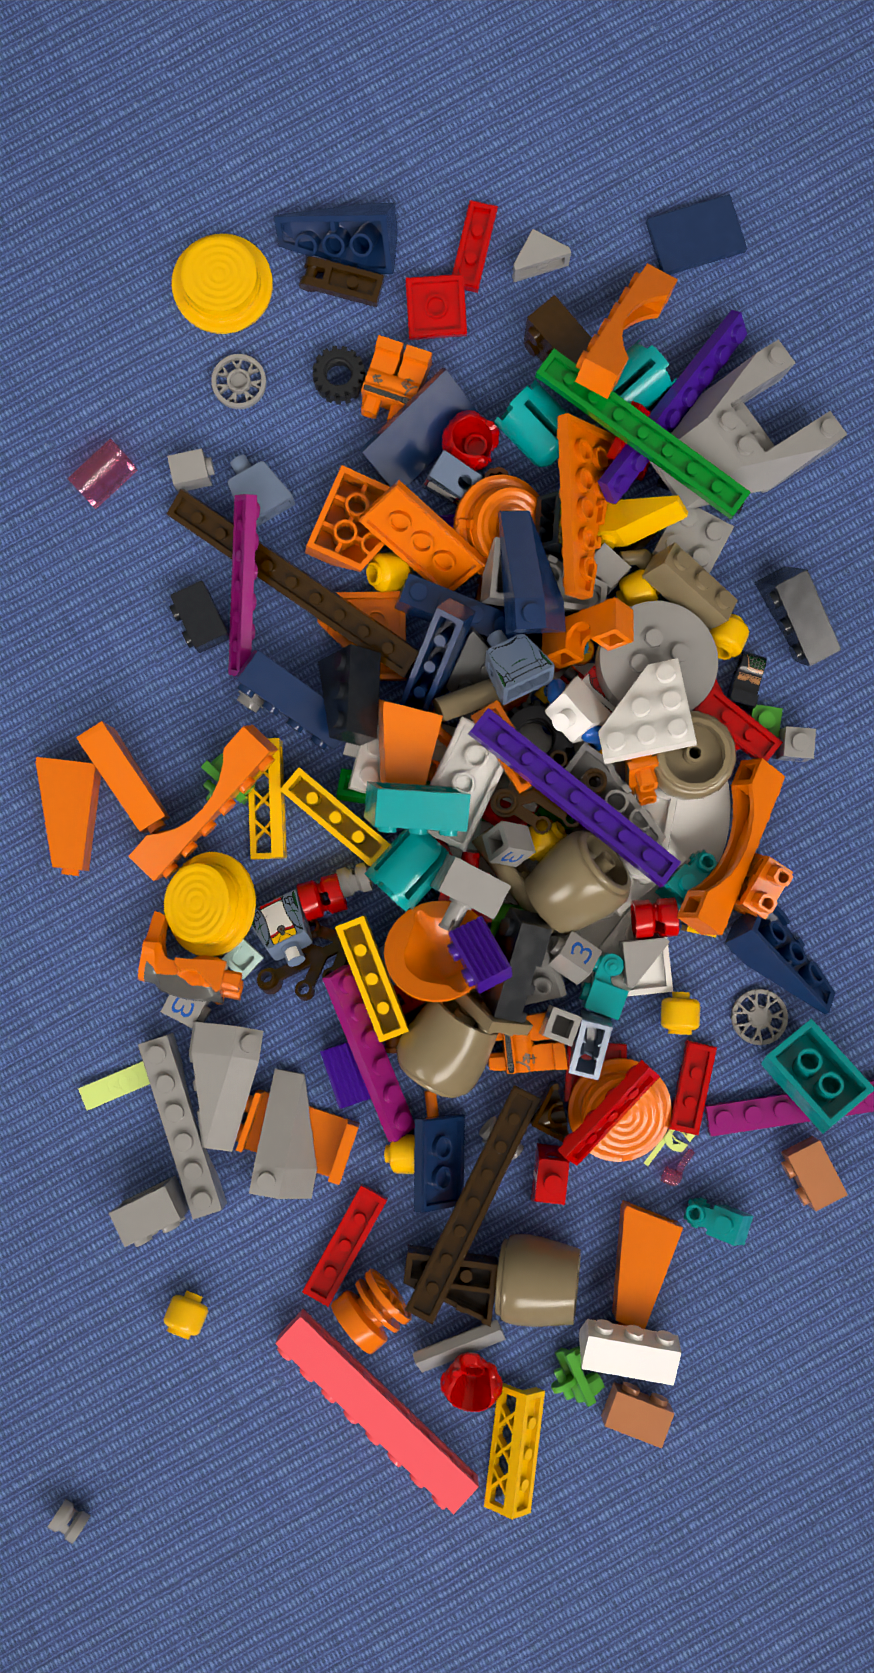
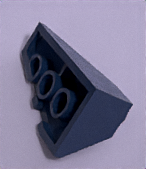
M364 203L277 214L274 216L279 247L307 256L315 255L332 262L378 274L394 273L398 237L395 203Z
M499 511L506 634L566 632L564 600L530 511Z
M777 905L773 913H769L766 919L749 913L742 914L732 924L725 941L730 951L745 965L823 1014L830 1013L835 991L817 963L810 962L803 950L805 944L800 937L794 938L787 927L790 920Z

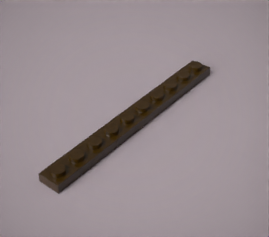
M180 489L167 515L232 559L234 523L188 491ZM259 541L258 548L255 551L258 578L357 646L381 653L380 662L403 678L408 676L420 652L419 649Z

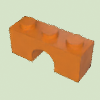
M617 597L606 599L602 603L581 609L579 612L565 617L566 632L542 633V652L557 668L562 669L584 660V648L590 639L607 651L634 642L633 609Z

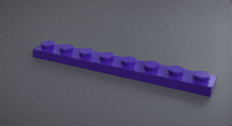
M735 310L729 312L648 416L669 433L678 426L681 419L695 404L705 388L712 382L718 371L727 363L729 357L739 344L744 341L747 331L741 312ZM628 444L625 445L598 480L606 502L616 504L622 495L627 492L629 486L650 461Z
M488 708L469 731L468 735L659 887L666 884L680 865L681 861L491 709Z

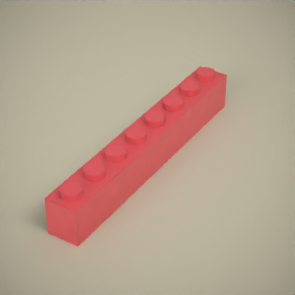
M304 1309L278 1335L275 1344L278 1346L277 1350L280 1355L287 1361L292 1359L300 1367L299 1371L309 1382L314 1380L322 1388L321 1392L329 1402H337L344 1409L343 1413L351 1423L355 1425L359 1423L366 1430L367 1438L374 1445L378 1446L380 1444L388 1451L389 1459L396 1466H403L410 1472L411 1480L419 1488L425 1487L433 1494L432 1499L441 1509L445 1510L447 1508L454 1515L479 1487L478 1475Z

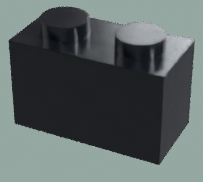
M202 580L170 595L174 603L169 606L177 622L182 620L186 628L182 635L189 648L195 647L199 653H202L229 640V632L207 586Z

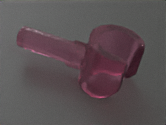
M688 1149L675 1169L666 1166L660 1180L668 1185H678L682 1180V1172L695 1152Z

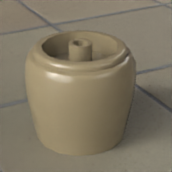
M690 711L697 745L652 754V756L657 755L659 762L658 766L654 768L658 788L668 796L681 800L704 799L719 791L731 777L736 763L735 741L728 728L714 716L700 711Z
M582 830L569 833L561 838L548 850L525 879L526 893L537 913L550 927L566 935L571 931L576 932L618 910L627 901L632 884L630 874L620 856L590 831Z
M455 1000L428 1002L408 1025L409 1032L401 1036L396 1047L399 1066L406 1075L428 1091L447 1098L466 1095L474 1088L486 1067L498 1033L487 1034L477 1027V1022L471 1016L462 1012L459 1008L460 1005Z
M513 1234L508 1239H504L497 1269L495 1290L496 1315H499L505 1323L517 1326L574 1325L581 1249L530 1234Z

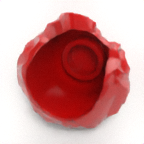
M466 410L460 412L450 420L449 425L444 429L442 448L474 471L482 470L492 462L490 454L499 444V428L493 421L486 420L485 417H482L476 411Z
M466 1352L459 1354L450 1367L442 1374L440 1388L443 1395L454 1407L469 1412H480L490 1408L502 1394L503 1381L494 1364L487 1362L478 1353Z

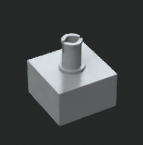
M447 854L443 865L430 885L432 888L449 896V900L452 901L438 926L449 932L455 930L456 927L460 926L467 911L472 909L494 919L511 885L455 856Z

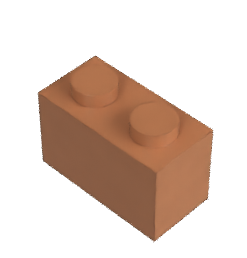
M811 1136L781 1152L785 1161L781 1162L782 1167L790 1179L794 1177L799 1187L795 1189V1192L803 1206L808 1204L814 1211H818L848 1195L819 1139Z
M613 1382L601 1417L605 1427L662 1448L675 1413L670 1403H668L669 1400L657 1393H652L649 1396L640 1392V1388L631 1383L623 1382L621 1385Z

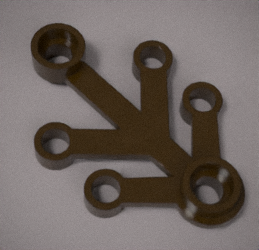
M561 750L552 752L550 754L552 759L557 755L564 757V762L561 766L565 768L568 764L566 753ZM598 768L587 770L583 778L578 779L596 794L603 792L607 786V776ZM597 777L601 780V784L598 787H592L589 784L590 779ZM511 782L508 787L496 790L490 800L491 808L497 816L509 818L515 815L531 825L539 835L550 832L552 825L549 818L537 816L522 805L535 802L562 819L568 828H576L580 825L577 821L574 824L568 823L566 817L569 814L535 787L532 790L518 794ZM504 798L511 799L510 807H501V800ZM541 820H545L548 823L547 828L543 831L538 830L536 827L537 823Z
M316 919L309 921L310 927L316 925L315 930L311 932L312 939L320 937L332 943L324 947L311 944L301 949L305 955V960L300 965L291 967L286 964L276 970L273 968L261 970L257 976L259 988L266 994H275L282 988L284 979L309 968L305 979L296 984L295 993L302 1001L312 999L315 994V985L327 959L337 954L333 966L323 971L322 978L341 966L346 965L348 962L337 931L321 926ZM272 975L270 981L264 982L268 976ZM304 987H309L307 993L301 994V990Z

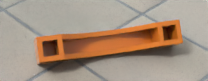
M648 263L641 273H634L628 287H625L618 302H615L608 318L604 319L598 333L592 337L587 350L582 352L576 364V368L580 369L575 380L576 383L608 399L629 359L624 348L623 331L635 323L658 318L666 306L678 279Z
M253 724L243 726L224 747L223 765L219 781L203 809L191 820L177 828L157 831L147 835L128 857L153 881L162 877L168 879L179 868L176 863L183 856L187 858L198 847L195 842L200 836L206 837L217 826L214 822L220 814L226 815L235 806L234 798L240 792L242 794L246 793L256 781L253 777L259 771H266L273 764L275 759L272 756L277 752L278 748Z
M763 758L741 760L731 784L733 819L726 849L711 874L700 884L687 891L678 913V919L701 935H723L735 902L739 897L744 879L749 872L756 849L760 844L766 824L770 819L776 799L780 794L785 776Z

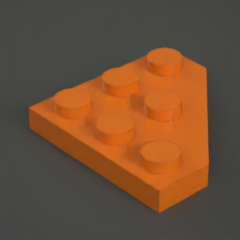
M401 591L335 592L406 641V613L395 609ZM317 618L318 624L342 648L350 644L356 645ZM380 662V681H407V677L403 678Z

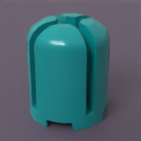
M639 339L626 351L629 359L613 392L631 404L634 401L642 404L649 410L668 392L676 379L671 382L670 376L665 369L670 364L653 345L645 348L639 344L641 341Z
M535 379L530 387L527 385L510 402L506 412L501 416L503 420L497 417L494 423L535 466L546 467L552 465L559 458L557 416L567 412Z
M404 829L364 874L407 912L413 909L431 890L432 887L430 885L449 852L428 832L425 835L408 833V829Z

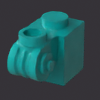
M704 849L692 853L689 856L690 861L688 865L685 863L676 869L666 884L658 887L655 891L660 898L675 897L678 911L682 906L687 891L707 878L718 864L715 857Z
M614 953L600 955L592 970L594 973L590 982H584L579 995V999L583 1000L581 1006L616 1020L620 1018L629 993L625 989L614 986L611 982V976L619 975L624 969V963L620 956Z
M702 1197L689 1198V1206L686 1207L683 1219L687 1220L692 1227L697 1229L698 1226L707 1229V1235L733 1246L745 1245L753 1215L726 1204L715 1205L714 1208L710 1207L711 1204L707 1203V1199Z

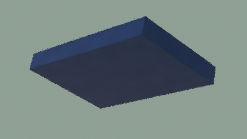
M730 194L650 217L646 220V226L660 270L669 275L739 255L747 250Z
M449 1114L415 1119L414 1212L424 1213L455 1206L464 1188V1114Z

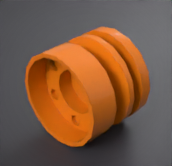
M371 1268L365 1273L366 1281L359 1278L355 1283L360 1297L351 1290H346L331 1304L332 1311L342 1328L368 1354H373L387 1342L388 1337L383 1326L397 1333L400 1330L399 1322L406 1325L412 1320L411 1313L405 1311L406 1304L399 1291L389 1280Z

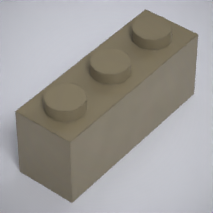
M676 542L652 556L642 575L670 603L680 605L699 617L709 631L729 620L738 601Z

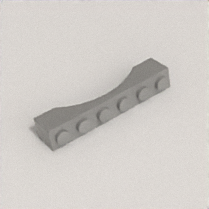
M170 1033L138 1044L192 1219L221 1211L227 1204L218 1173L206 1148H202L200 1131L191 1105L183 1063L174 1034Z

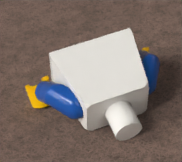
M578 675L567 686L562 680L553 679L534 694L544 704L550 703L545 709V713L552 720L556 730L562 731L573 743L579 741L588 742L589 746L602 754L598 731L610 717L611 713Z

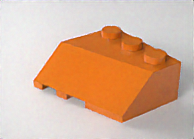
M341 465L306 545L305 554L332 566L361 572L385 544L358 521L359 517L390 487Z

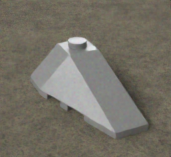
M495 537L483 572L480 602L504 606L500 537ZM550 554L546 555L563 597L565 612H579L581 609L592 607L606 600L608 584L595 578L592 598L580 600L565 595L563 563Z
M584 742L565 769L577 779L583 778L584 773L591 768L601 769L607 776V786L603 792L597 795L661 845L666 836L646 809L642 808L631 793L630 787L627 783L623 782L614 770L613 764H605L603 755ZM593 777L590 779L589 784L592 787H598L601 784V780Z
M193 1023L189 1057L194 1068L195 1080L193 1081L194 1091H197L199 1110L197 1115L202 1148L232 1152L259 1063L263 1038L262 1030L213 1023Z
M275 1068L249 1194L276 1199H312L317 1173V1161L310 1121L306 1079L303 1073Z

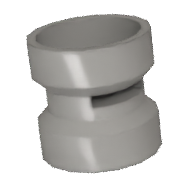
M365 862L356 864L354 869L343 867L336 870L340 888L345 898L353 896L358 890L364 893L373 890L372 881L364 874L368 870Z
M65 1499L48 1525V1528L53 1532L60 1531L64 1534L65 1540L73 1544L91 1515L85 1511H77L74 1508V1504ZM71 1518L74 1519L71 1525L68 1526L67 1524L69 1523Z

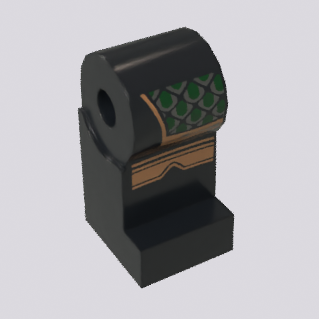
M742 651L726 697L741 709L751 711L757 705L758 691L767 658L746 651Z

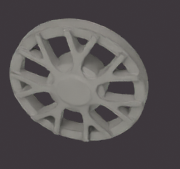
M233 354L222 359L214 368L211 379L212 388L217 399L232 409H246L255 405L264 395L267 383L265 372L260 363L244 354ZM243 361L251 363L247 372L240 369ZM232 362L236 369L228 373L224 366ZM260 372L261 379L251 381L249 376ZM217 377L227 378V384H217ZM250 387L259 390L255 397L247 392ZM230 389L233 394L226 400L221 395ZM245 394L246 402L237 403V395Z
M753 989L743 993L735 1001L731 1011V1022L735 1032L746 1042L754 1045H767L776 1041L784 1033L788 1023V1012L784 1002L775 993L764 989ZM755 994L754 1000L750 997ZM758 994L767 995L765 1006L758 1005ZM745 998H748L754 1005L749 1011L741 1005ZM777 1002L781 1010L772 1014L768 1008ZM738 1007L742 1009L741 1012H737ZM747 1014L748 1022L737 1024L736 1015ZM772 1018L782 1020L779 1029L770 1025ZM750 1025L756 1028V1032L751 1039L744 1035ZM767 1027L771 1037L763 1040L761 1029Z

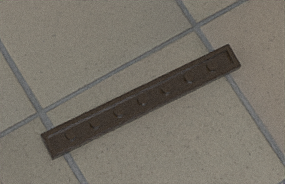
M513 1085L405 1307V1311L433 1325L541 1098Z

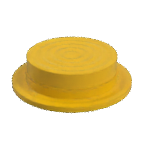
M213 234L193 242L178 258L172 274V293L178 309L191 324L210 333L229 334L251 326L265 312L272 296L273 278L267 259L253 243L232 234Z
M219 852L202 853L183 863V866L178 868V872L169 882L164 897V913L174 937L183 948L198 956L207 955L215 957L233 950L247 935L255 915L256 895L249 873L238 860Z

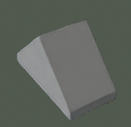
M532 229L513 265V282L569 266L571 257L570 247Z
M665 937L619 941L620 957L624 963L622 971L623 983L633 989L670 941Z

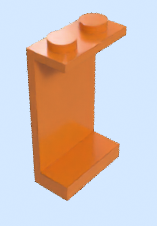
M258 1089L254 1096H248L244 1112L248 1113L245 1125L240 1123L235 1140L238 1142L236 1151L242 1152L244 1149L257 1153L269 1092ZM309 1106L317 1173L328 1176V1182L340 1185L360 1123Z

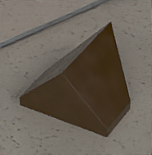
M554 1080L549 1082L541 1095V1100L530 1123L533 1127L563 1142L569 1134L568 1123L558 1091L559 1085Z

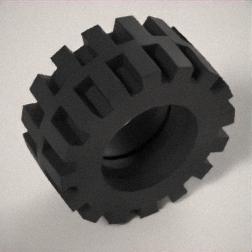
M332 346L331 351L326 348L323 350V355L319 354L316 357V363L313 364L312 374L316 390H318L322 398H326L327 402L332 403V401H335L336 405H341V401H345L348 404L351 402V398L356 400L359 397V392H361L365 382V369L360 356H356L354 350L348 351L345 346H342L341 349H338L337 346ZM335 366H345L351 371V378L346 384L333 385L327 379L328 371Z

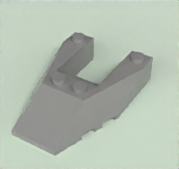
M779 339L754 354L702 393L671 433L751 493L768 492L830 452L848 435L832 412L829 411L774 446L744 403L781 381L795 364V361ZM650 461L674 496L679 495L687 510L710 505Z

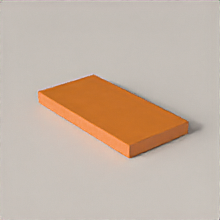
M400 480L390 487L359 517L358 521L405 561L423 579L449 590L455 591L486 565L487 559Z

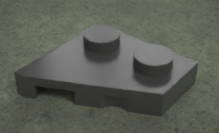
M474 627L469 629L466 642L459 652L447 681L446 688L450 692L490 679L485 667L486 651L491 646Z

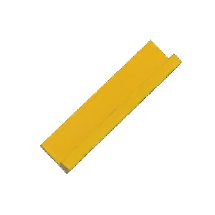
M267 738L278 748L277 752L272 756L275 761L268 768V773L266 771H259L253 777L257 781L264 774L269 779V792L262 797L255 790L254 786L248 794L251 860L287 858L285 794L280 791L284 785L283 741L280 738ZM255 795L261 800L257 805ZM264 803L270 808V821L265 827L256 820V811ZM256 824L262 829L258 834ZM264 833L271 837V853H257V841Z
M503 1383L502 1394L496 1400L484 1507L513 1520L531 1513L545 1390L537 1387L521 1390ZM507 1394L516 1397L515 1411L512 1414L506 1404ZM506 1424L512 1433V1440L509 1444H507L503 1436V1428ZM502 1455H504L508 1463V1473L505 1475L499 1466ZM499 1485L505 1495L504 1505L495 1501L496 1488Z

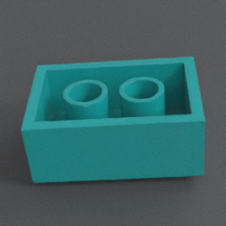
M367 781L364 818L373 827H377L379 832L396 833V828L408 829V833L425 835L427 830L439 831V835L457 836L458 831L467 832L471 794L458 787Z
M812 1019L766 1055L761 1063L764 1069L822 1134L828 1131L874 1091L872 1084Z

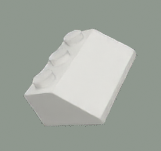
M587 1319L580 1328L579 1342L582 1369L674 1385L681 1357L678 1335H673L664 1330L658 1332L646 1330L636 1325L623 1326L612 1324L603 1319L597 1321Z

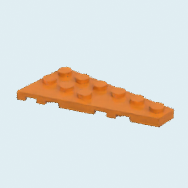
M569 413L557 416L558 467L560 470L559 496L561 499L562 516L560 525L563 541L561 553L564 566L563 587L565 595L585 600L593 597L597 572L594 555L595 550L600 549L602 538L598 536V530L600 525H604L608 504L598 484V480L612 463L606 456L616 435Z

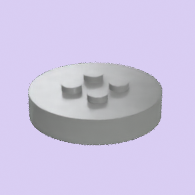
M648 601L630 607L634 613V642L607 651L599 644L597 647L595 658L596 675L604 695L616 708L648 664L678 658L689 710L692 711L707 697L717 676L718 652L709 629L694 613L674 603Z

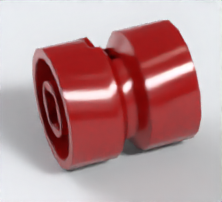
M336 873L321 877L319 883L311 880L297 884L299 899L307 921L324 917L325 911L334 914L348 909L347 901L343 896ZM321 892H327L329 899L323 901Z
M675 897L657 898L655 903H651L649 899L631 900L630 914L634 939L652 938L654 933H657L660 937L678 936L679 919L677 918L678 906Z

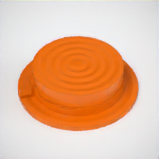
M511 475L485 477L474 483L462 496L454 516V530L483 557L488 559L493 539L500 537L498 512L530 511L535 524L537 497L540 496L528 483ZM485 566L477 574L483 576Z
M449 901L427 902L408 910L393 924L386 938L384 958L390 977L403 992L422 1001H450L464 996L475 988V986L468 987L461 973V970L465 968L460 960L455 962L448 951L447 945L451 943L449 931L438 926L451 903ZM468 910L460 926L471 922L473 919H477L479 916L472 910Z
M627 1058L605 1060L599 1080L582 1076L577 1080L569 1097L567 1111L572 1132L584 1122L585 1116L591 1110L596 1109L602 1103L607 1092L616 1087L626 1077L627 1071L633 1065L638 1064L639 1061ZM661 1077L592 1149L590 1154L607 1161L624 1162L639 1158L657 1146L668 1129L672 1111L670 1094Z

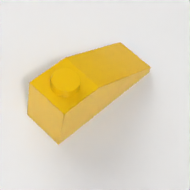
M679 495L619 500L616 504L608 502L604 525H600L598 530V536L602 538L601 546L604 543L611 549L628 546L687 518L688 510Z

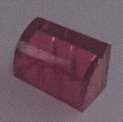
M110 438L67 479L96 510L138 470Z

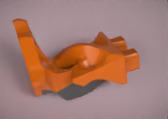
M154 911L147 936L142 944L138 980L155 984L162 992L185 1000L212 1001L217 1005H222L224 998L240 1000L244 987L243 975L240 972L228 970L226 961L207 955L197 956L192 959L175 957V960L167 958L166 935L169 925L164 914Z

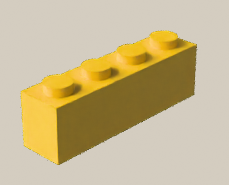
M300 767L280 789L282 793L370 867L391 845Z
M366 915L336 926L335 929L379 1042L381 1043L409 1032L408 1023Z

